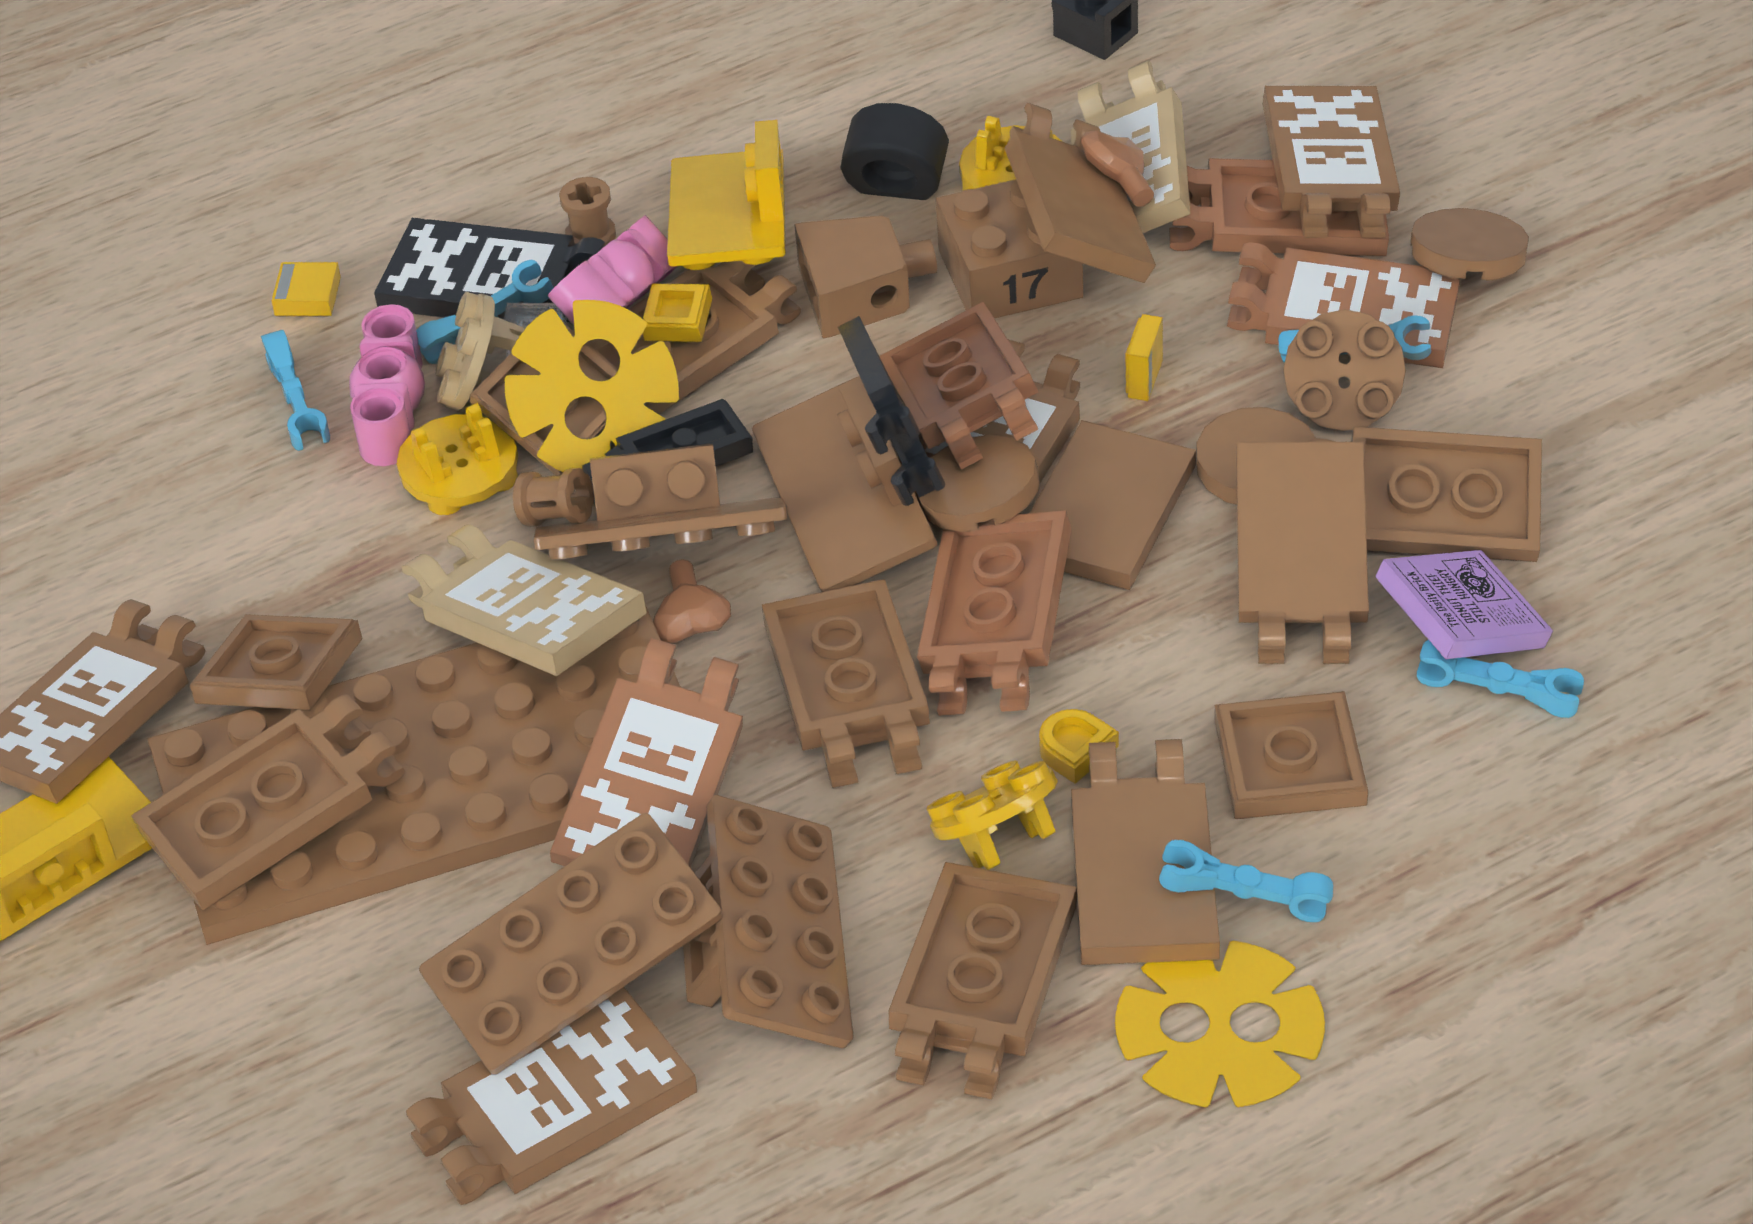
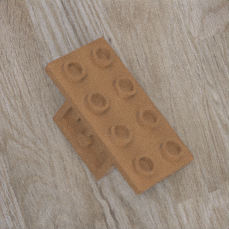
M860 376L769 417L752 427L753 434L779 495L786 506L788 516L821 592L854 586L937 546L936 538L915 493L912 494L914 503L905 506L901 503L891 483V477L901 467V463L890 439L886 443L888 452L878 454L865 431L866 424L876 414V410Z
M713 444L590 458L597 519L588 520L583 523H564L536 527L534 545L535 550L549 549L550 559H565L587 555L588 544L609 541L612 542L613 551H630L650 547V536L674 534L676 544L713 539L712 529L731 526L736 527L738 536L760 535L774 532V521L786 520L787 512L781 497L720 504Z
M714 795L706 806L710 854L696 871L695 875L720 906L723 916L720 921L683 946L687 1002L712 1008L721 997L722 1013L729 1020L838 1048H846L853 1039V1028L832 832L830 828L720 795Z
M642 813L420 965L419 971L488 1071L496 1075L722 919L723 914L720 906L651 815Z

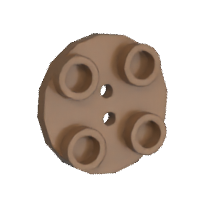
M1346 309L1323 313L1304 324L1288 346L1283 368L1287 394L1300 414L1319 427L1342 432L1353 430V426L1368 427L1387 415L1401 395L1406 373L1402 347L1395 338L1391 328L1369 314ZM1347 353L1350 356V362L1342 364L1339 361V355ZM1340 378H1348L1350 386L1348 388H1341L1338 383Z

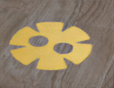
M575 300L572 304L574 337L570 334L556 311L550 308L536 317L525 328L511 350L513 356L539 371L540 375H507L505 377V398L510 419L518 435L522 438L553 424V428L537 452V457L561 472L570 468L582 469V465L589 463L590 458L605 457V453L610 451V441L617 446L616 438L666 420L661 415L644 406L645 402L674 403L679 400L676 368L665 343L659 341L637 353L631 354V351L647 327V322L634 312L620 305L600 300ZM590 340H606L618 351L620 357L619 369L612 378L606 381H595L588 378L579 366L580 350ZM591 397L597 400L605 410L606 425L603 431L592 439L578 438L566 426V408L576 398Z
M1233 940L1228 945L1220 971H1216L1213 960L1147 962L1141 966L1142 972L1163 989L1166 994L1133 986H1125L1117 1004L1115 1030L1120 1049L1127 1060L1167 1051L1142 1077L1147 1084L1160 1093L1184 1103L1208 1107L1211 1103L1219 1075H1223L1234 1105L1236 1107H1244L1280 1095L1300 1081V1075L1275 1054L1274 1051L1310 1060L1317 1059L1325 1033L1322 1004L1314 987L1311 985L1272 994L1295 971V966L1272 951ZM1177 1003L1195 1004L1207 1013L1210 1022L1209 1028L1205 1035L1198 1040L1178 1042L1167 1037L1161 1030L1160 1017L1168 1007ZM1262 1003L1271 1007L1278 1014L1280 1027L1277 1033L1266 1041H1245L1239 1038L1230 1026L1232 1013L1241 1005Z

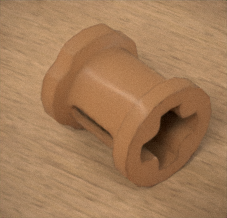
M580 177L566 183L559 193L561 207L568 213L569 225L565 229V234L573 235L575 245L581 239L587 237L601 239L605 241V246L616 239L615 224L608 218L607 207L611 201L610 188L607 183L595 177Z
M581 468L566 469L561 475L542 477L541 474L535 471L524 472L517 477L513 487V506L517 518L527 527L540 526L546 519L566 518L572 524L583 523L592 514L594 503L593 485L589 475L584 473Z

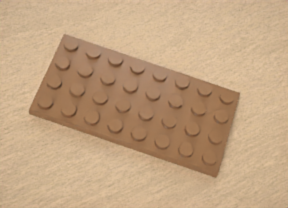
M647 607V613L558 676L482 644L473 643L329 685L311 710H302L306 716L311 719L322 712L335 698L349 694L362 709L363 714L359 718L370 729L371 734L382 731L395 746L397 751L392 755L402 765L405 773L391 785L385 787L367 786L373 799L371 802L202 911L194 901L206 945L555 840L617 678L637 683L644 653L650 639L660 640ZM674 672L669 684L681 687ZM253 707L147 738L163 795L298 709ZM356 748L344 749V751L348 754Z

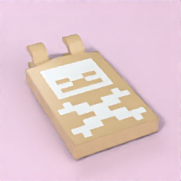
M1150 60L1128 69V78L1135 97L1114 105L1111 101L1105 104L1100 82L1078 90V101L1086 123L1098 126L1101 132L1113 137H1128L1143 151L1145 166L1143 177L1153 190L1154 197L1147 205L1137 207L1127 195L1142 233L1190 214L1182 102L1172 87L1166 89L1162 80L1155 82ZM1074 128L1071 129V145H1074L1076 139Z
M469 524L464 525L447 537L449 544L459 547L466 555L453 563L454 570L449 574H446L438 562L427 554H420L402 566L403 573L414 577L420 584L419 587L408 593V597L413 604L422 607L425 621L555 676L560 675L647 613L643 592L561 559H550V555L513 540H509L500 547L495 548L477 527Z

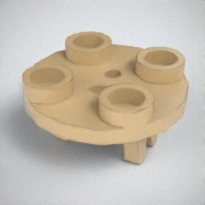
M465 292L460 300L455 318V325L459 326L460 329L455 344L444 343L436 366V376L442 378L437 402L445 405L446 408L456 411L463 409L470 398V394L491 374L482 370L486 353L492 354L495 347L512 350L517 339L525 330V328L495 317V302L491 296L482 293L476 295Z

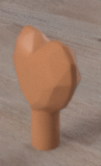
M1098 130L1086 132L1080 140L1086 159L1104 175L1120 183L1135 206L1142 207L1150 203L1154 197V192L1143 177L1145 167L1143 151L1128 137H1113Z
M681 559L673 562L669 568L673 591L663 599L653 619L660 640L677 644L695 634L719 631L731 617L730 602L717 591L704 585H697L694 567L690 561Z

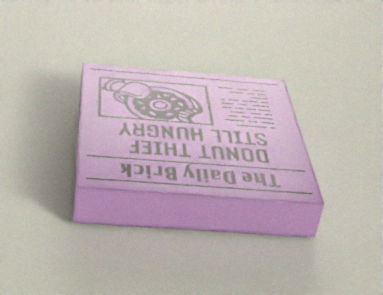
M1482 550L1383 559L1375 576L1445 659L1545 648L1553 632L1550 626Z

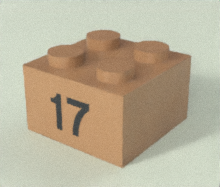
M1016 179L976 189H967L936 198L939 252L965 310L984 302L995 319L1083 298V263L1043 250Z

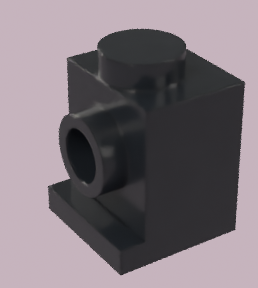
M1052 0L1051 2L1053 10V36L1103 60H1106L1138 34V0Z

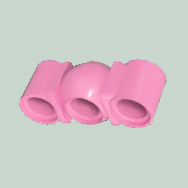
M645 215L624 231L616 240H612L598 253L577 266L547 296L574 325L572 304L575 300L606 301L628 309L634 302L650 291L652 283L659 284L678 266L671 267L668 265V239Z
M389 304L379 306L364 316L361 323L364 335L360 342L361 358L356 362L349 380L352 398L350 409L360 455L365 462L374 466H389L397 463L400 446L414 428L413 411L418 407L425 389L424 375L421 370L423 362L414 316L408 308Z

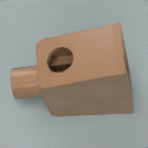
M870 216L794 224L798 268L823 339L839 335L838 326L860 316L864 326L905 313L910 307L908 279L937 273L936 255L931 239L899 245L890 219L887 217Z

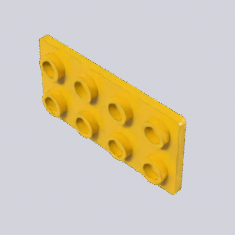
M778 119L755 121V142L745 143V152L679 157L671 160L667 245L669 266H683L690 270H702L720 262L742 261L745 264L758 265L767 263L775 257L785 256L783 150L780 147Z
M109 756L57 804L32 794L0 813V941L152 849L139 832L131 816L151 802Z

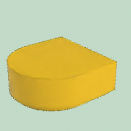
M1067 709L1058 711L1050 715L1042 723L1039 731L1040 755L1043 761L1074 784L1089 773V743L1115 742L1116 748L1119 747V731L1093 714L1083 710Z

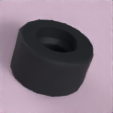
M876 103L862 108L852 117L840 169L846 181L861 194L927 200L938 190L949 138L944 127L936 119L915 107L898 103Z

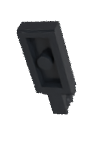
M720 399L616 438L617 446L605 453V456L713 444L715 466H719L753 453V438L728 402ZM589 462L587 464L582 465V470L584 473L589 475L592 482L591 467Z

